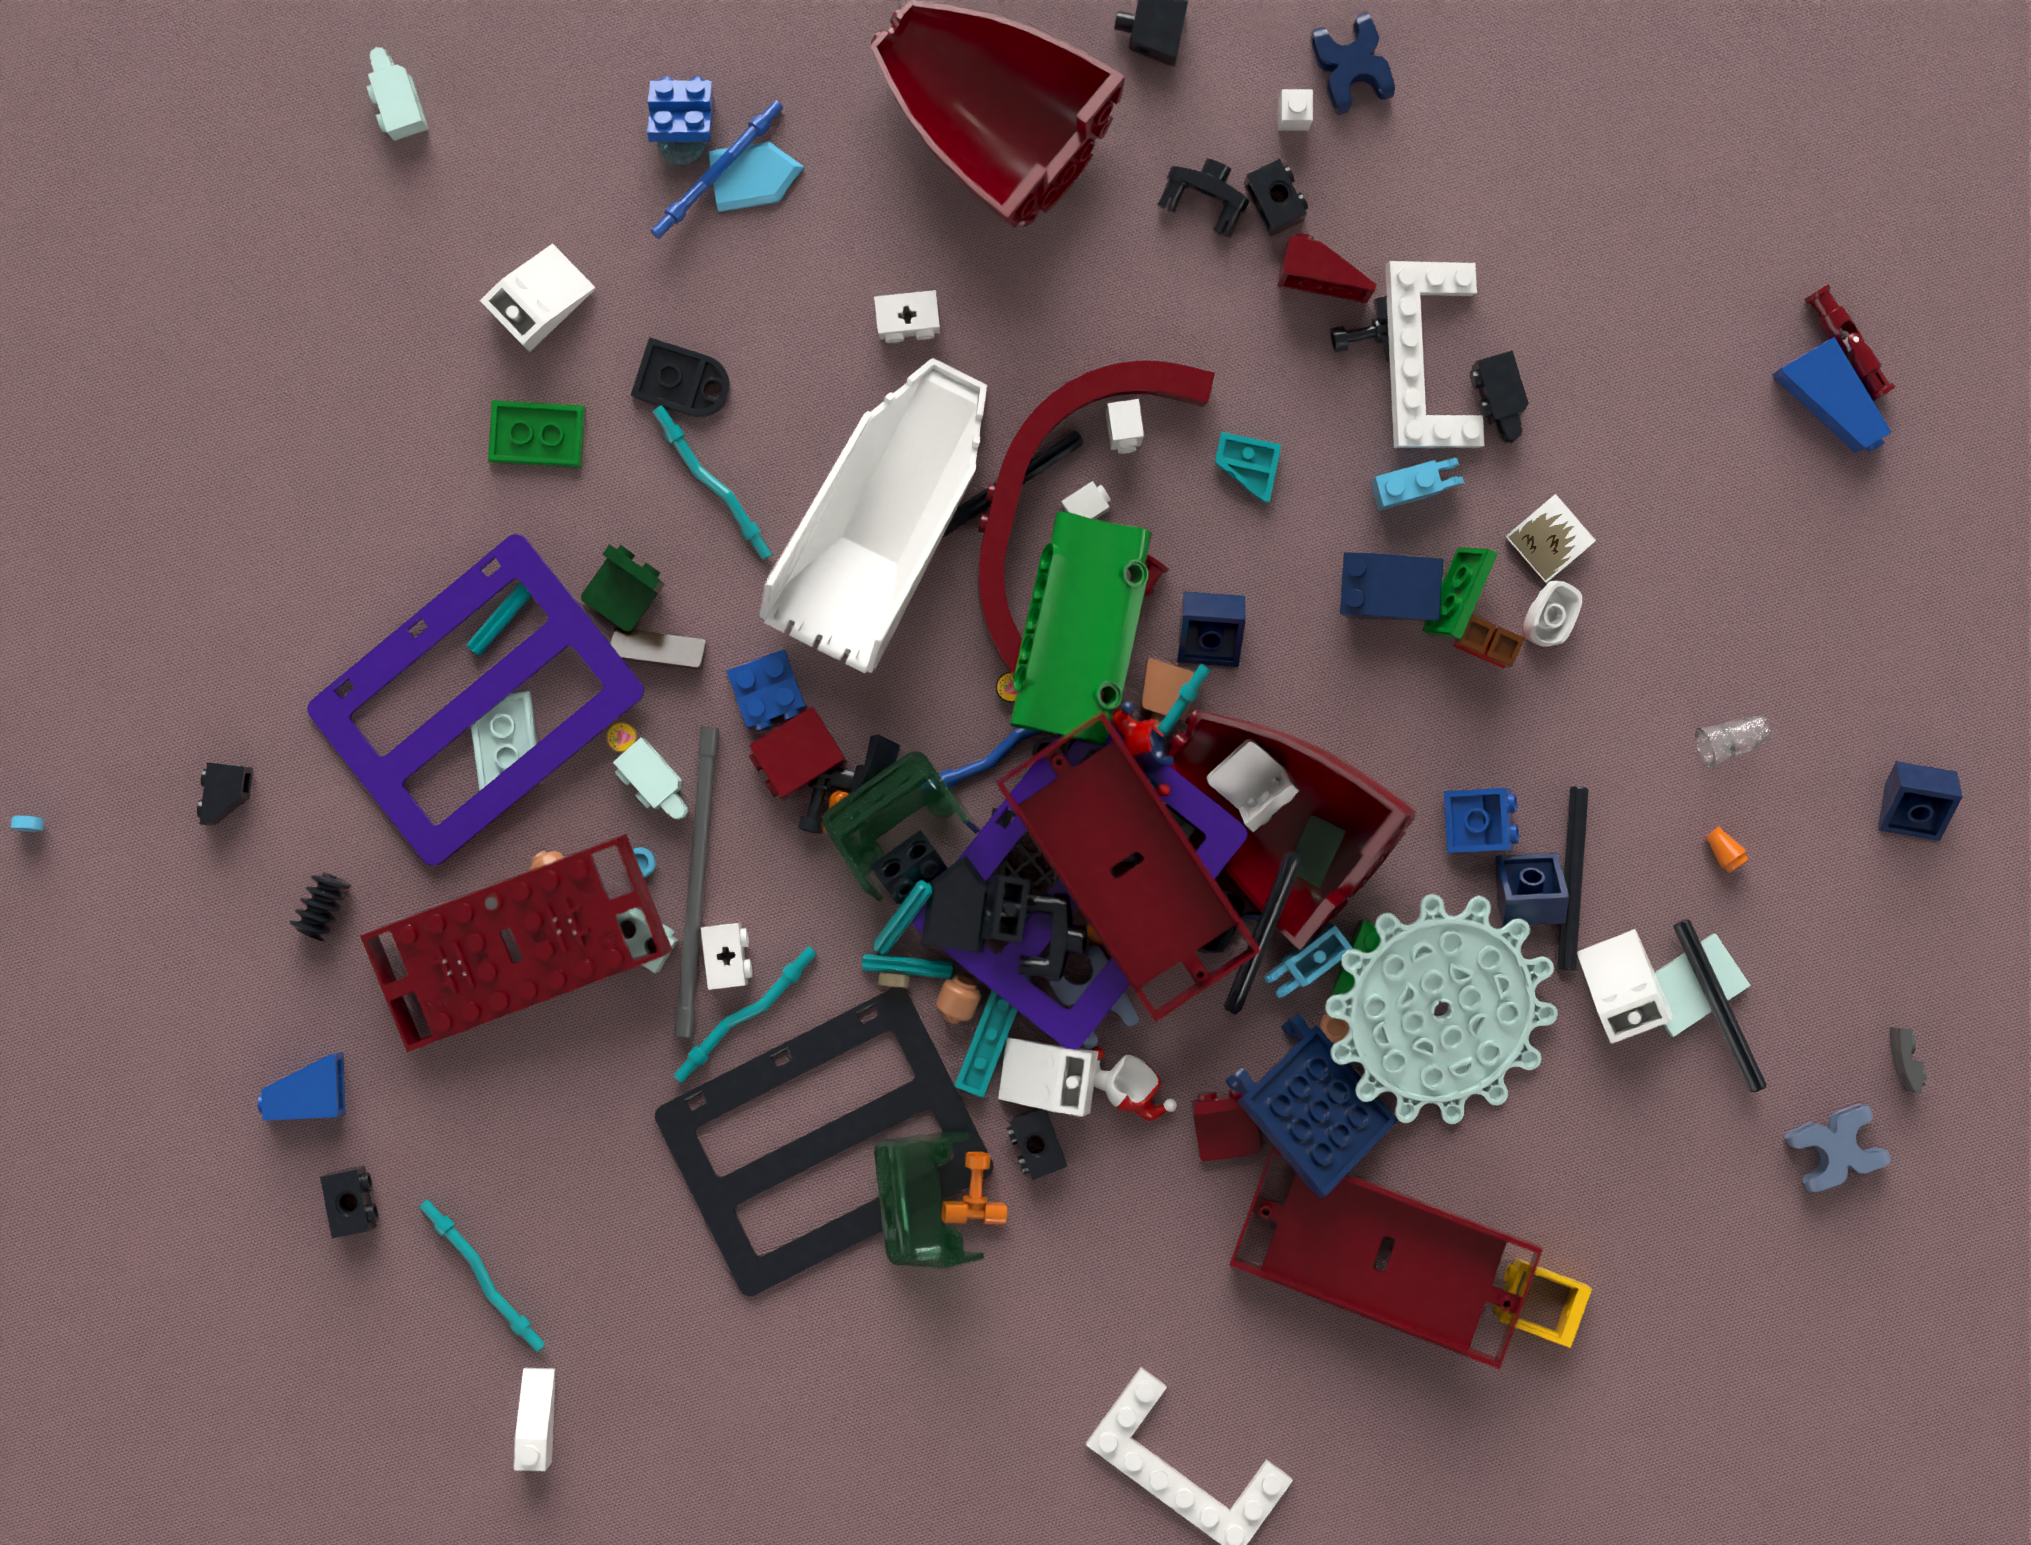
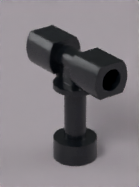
M1387 296L1376 298L1373 301L1377 318L1372 319V326L1346 331L1344 326L1330 329L1331 342L1335 352L1348 350V343L1375 338L1376 343H1383L1386 361H1390Z
M834 767L833 770L830 769L808 783V787L813 788L807 817L800 816L798 829L822 834L824 821L819 820L825 792H832L833 787L851 791L855 771Z

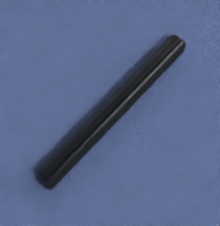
M1076 430L1071 431L1032 457L1022 485L1082 446L1084 441L1079 432ZM988 487L957 507L942 538L990 507L991 503L985 502Z
M1582 786L1571 787L1569 795L1564 879L1569 894L1566 921L1565 923H1560L1557 963L1558 969L1570 971L1575 970L1577 964L1589 795L1588 788Z
M1290 851L1285 854L1252 935L1262 952L1239 967L1225 1001L1224 1009L1231 1014H1238L1244 1006L1302 865L1303 857L1295 852Z
M1689 919L1681 920L1673 925L1675 933L1749 1091L1753 1093L1759 1092L1767 1087L1764 1077Z

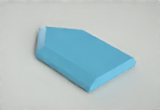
M771 142L750 144L713 182L718 212L779 203L786 194V190L802 172L804 166ZM729 148L709 151L710 166Z

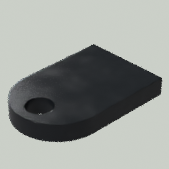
M649 337L631 392L632 398L657 406L663 405L664 408L693 417L713 415L726 404L730 394V379L719 361L708 355ZM710 383H719L722 386L721 395L717 398L707 397L705 393L706 387Z

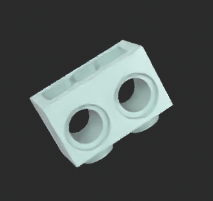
M635 908L617 915L621 927L627 920L633 922L636 926L635 935L632 938L625 937L632 957L635 958L649 953L648 941L652 938V934L643 912ZM662 924L673 950L678 940L672 936L674 931ZM671 951L664 957L642 964V966L654 973L659 972Z

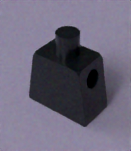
M1138 0L1135 14L1117 11L1114 30L1131 33L1129 43L1131 51L1175 67L1188 0Z

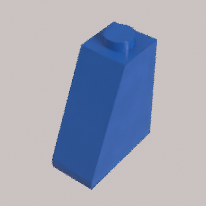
M343 1052L327 1055L261 1089L257 1105L259 1113H262V1121L330 1118L345 1115Z

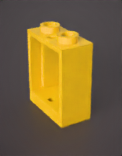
M1515 1258L1514 1263L1507 1266L1504 1274V1281L1506 1282L1505 1291L1516 1294L1523 1272H1527L1530 1263ZM1537 1266L1534 1275L1569 1287L1570 1291L1555 1330L1520 1317L1515 1327L1571 1348L1592 1288L1582 1282ZM1493 1305L1494 1316L1500 1322L1508 1324L1511 1317L1509 1310L1506 1311L1499 1306Z

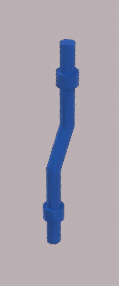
M774 100L761 115L757 114L748 123L749 128L677 203L673 202L664 211L665 216L651 229L654 237L660 239L674 224H679L686 217V211L756 137H762L770 128V123L783 110V106L779 101Z
M1015 729L986 758L956 770H952V768L940 772V776L918 784L922 796L946 787V789L957 786V782L992 769L1021 740L1044 731Z

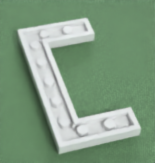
M1389 261L1385 264L1394 448H1481L1484 446L1483 415H1426L1420 295L1473 296L1477 294L1475 263Z
M1140 1367L1088 1439L1086 1446L1221 1545H1247L1292 1483V1477L1266 1459L1232 1508L1228 1509L1131 1437L1167 1388L1165 1384Z

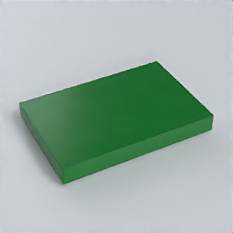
M492 400L488 462L582 468L586 407L584 405Z
M1457 548L1442 582L1440 621H1425L1422 628L1424 633L1430 636L1453 639L1462 638L1498 553L1491 549Z

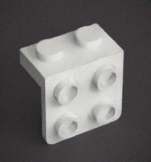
M1253 739L1244 741L1207 776L1209 785L1239 809L1245 825L1253 832L1261 825L1266 824L1275 812L1283 805L1290 803L1299 792L1291 772Z

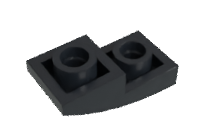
M879 734L870 736L865 764L858 765L855 768L850 792L851 796L870 805L877 804L894 770L900 749L899 744Z

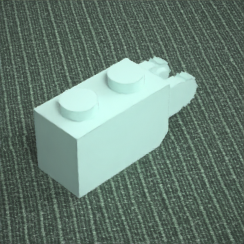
M375 47L369 54L374 72L368 74L371 85L367 86V90L372 103L378 104L380 114H377L376 118L383 133L387 132L395 141L428 130L429 128L412 77L408 75L405 68L393 63L391 56L383 47Z
M640 738L613 762L618 767L615 771L616 775L626 785L631 782L639 791L635 796L646 808L652 806L654 809H659L662 807L673 819L678 818L680 820L681 818H686L689 807H687V804H684L682 798L677 794L682 789L681 778L646 739Z

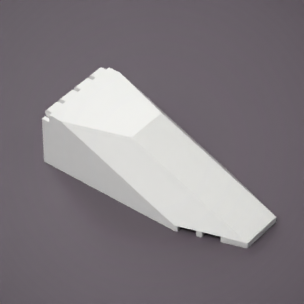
M931 358L909 376L907 382L896 392L887 394L884 401L873 411L864 413L765 584L759 615L760 618L765 620V624L785 633L790 625L793 628L789 636L811 647L818 639L821 642L817 650L839 661L845 653L849 655L845 664L863 673L867 671L872 673L884 654L975 473L981 420L987 389L986 384Z

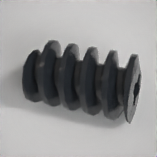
M323 872L322 876H311V879L317 883V886H306L305 889L312 897L300 899L307 908L306 910L296 909L295 912L301 917V921L290 920V924L300 933L325 942V939L319 934H329L330 928L324 922H335V916L329 911H340L341 906L335 900H345L346 894L340 888L349 889L351 884L337 876Z

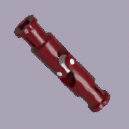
M1828 284L1804 300L1812 305L1820 317L1818 322L1830 339L1835 337L1859 379L1871 395V399L1875 401L1893 390L1895 385L1893 383L1890 384L1880 370V362L1871 348L1865 343L1863 336L1844 307L1837 304L1829 291L1831 287ZM1840 328L1849 333L1848 338L1841 339Z

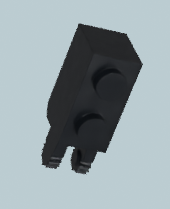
M1513 350L1478 360L1472 366L1473 371H1470L1471 383L1474 389L1478 388L1481 400H1479L1481 415H1483V418L1488 419L1489 425L1496 423L1502 441L1511 444L1522 435V424L1519 416L1529 404Z

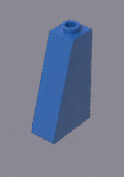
M1835 337L1773 373L1774 378L1855 453L1862 449H1866L1868 453L1885 444L1882 438L1892 433Z

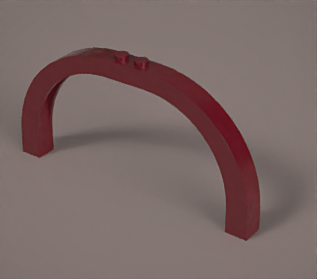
M1152 360L1127 361L1107 365L1089 371L1054 391L1035 408L1020 427L1002 461L995 485L989 484L985 502L991 504L988 515L982 514L978 532L983 533L977 572L981 613L989 638L999 658L1013 677L1015 675L1022 637L1014 624L1005 593L1004 565L1007 544L1027 467L1038 446L1050 431L1065 418L1089 404L1111 397L1134 394L1154 395L1204 407L1209 401L1215 372L1183 364ZM1100 696L1101 701L1104 702L1105 697ZM1121 701V703L1116 708H1114L1113 716L1119 710H1121L1122 703H1124V701Z

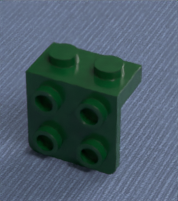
M609 544L602 554L607 559L581 594V600L624 631L630 632L637 625L665 583L658 578L661 573L646 562L641 567L633 561L636 555L622 545L616 549Z

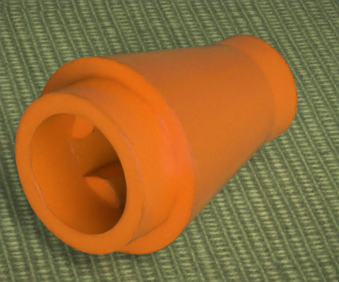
M1720 826L1705 836L1721 869L1725 868L1728 873H1731L1749 860L1745 854L1747 850L1725 833Z

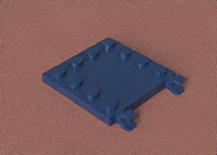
M1296 1014L1292 1019H1288L1281 1028L1287 1036L1296 1039L1298 1042L1256 1083H1254L1244 1068H1240L1236 1073H1232L1225 1082L1230 1089L1242 1095L1237 1101L1315 1195L1321 1199L1343 1179L1398 1120L1378 1096L1369 1102L1362 1101L1357 1097L1355 1089L1361 1076L1350 1063L1341 1065L1334 1062L1330 1053L1334 1044L1317 1025L1310 1029L1304 1018Z

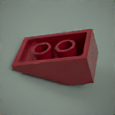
M1298 233L1296 236L1290 235L1283 252L1277 286L1365 304L1368 303L1375 292L1376 283L1324 243L1314 240L1312 235Z

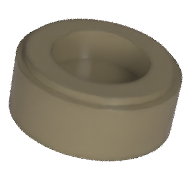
M881 972L878 978V985L909 988L910 977L906 974Z

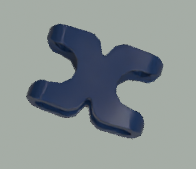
M1367 12L1356 16L1353 25L1355 41L1350 45H1340L1334 42L1328 30L1324 27L1314 29L1311 32L1310 41L1318 67L1323 71L1332 72L1327 82L1326 90L1333 109L1338 115L1349 111L1352 104L1350 86L1355 82H1365L1371 85L1377 97L1381 100L1394 97L1395 84L1389 64L1382 56L1373 55L1378 46L1379 35L1370 14Z

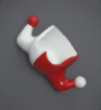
M1100 1047L1092 1049L1098 1051L1094 1087L1105 1091L1113 1106L1122 1111L1135 1112L1148 1121H1154L1167 1111L1172 1112L1176 1109L1177 1104L1171 1098L1167 1099L1164 1104L1154 1105L1152 1103V1098L1161 1086V1080L1155 1070L1146 1062L1135 1056L1125 1055L1111 1071H1103L1100 1068L1099 1062L1104 1056V1051Z

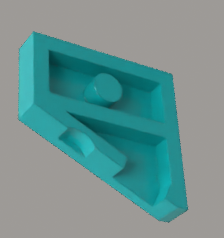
M1221 432L1214 464L1260 501L1269 504L1282 444Z

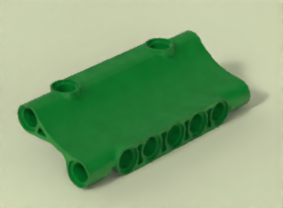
M1060 511L1056 513L1050 539L1051 543L1044 547L1040 557L1015 670L1013 687L1014 690L1018 691V695L1015 698L1010 725L1022 729L1046 731L1064 736L1100 711L1105 714L1111 723L1114 708L1122 700L1148 579V570L1145 564L1152 536L1151 531L1135 526L1095 520L1070 512ZM1127 569L1130 571L1131 574L1130 581L1127 579L1126 576ZM1101 690H1103L1105 694L1104 702H1102L1100 698ZM1097 720L1072 738L1091 744L1106 745L1109 734L1101 721Z

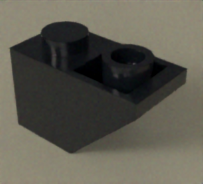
M207 762L206 769L204 768L201 774V786L204 787L203 799H200L197 805V816L200 818L199 824H218L250 798L252 767Z

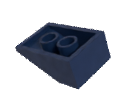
M1344 552L1340 615L1351 619L1440 621L1444 559L1381 553Z

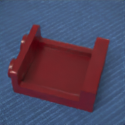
M813 706L749 745L753 752L749 755L753 765L758 771L763 769L769 778L765 781L767 788L773 797L779 795L784 801L789 798L790 794L830 769L840 767L848 762Z

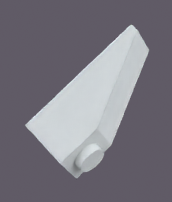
M555 1368L523 1369L515 1434L514 1470L546 1471L552 1463Z

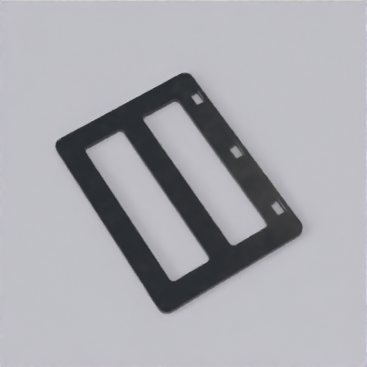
M894 987L661 1105L655 1112V1121L740 1291L747 1296L757 1295L969 1187L971 1168L965 1167L966 1153H988L908 992L901 987ZM876 1006L879 1016L863 1024L858 1014ZM886 1031H892L895 1034L915 1074L912 1081L721 1177L716 1174L696 1134L697 1127ZM790 1050L793 1060L777 1067L772 1058ZM704 1093L707 1103L691 1110L686 1101ZM927 1108L933 1110L954 1151L955 1156L952 1160L763 1256L756 1254L735 1212L736 1205ZM990 1159V1168L983 1169V1179L987 1178L993 1171L992 1159Z

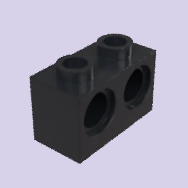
M921 830L870 865L897 905L909 896L917 882L924 881L929 883L948 869Z

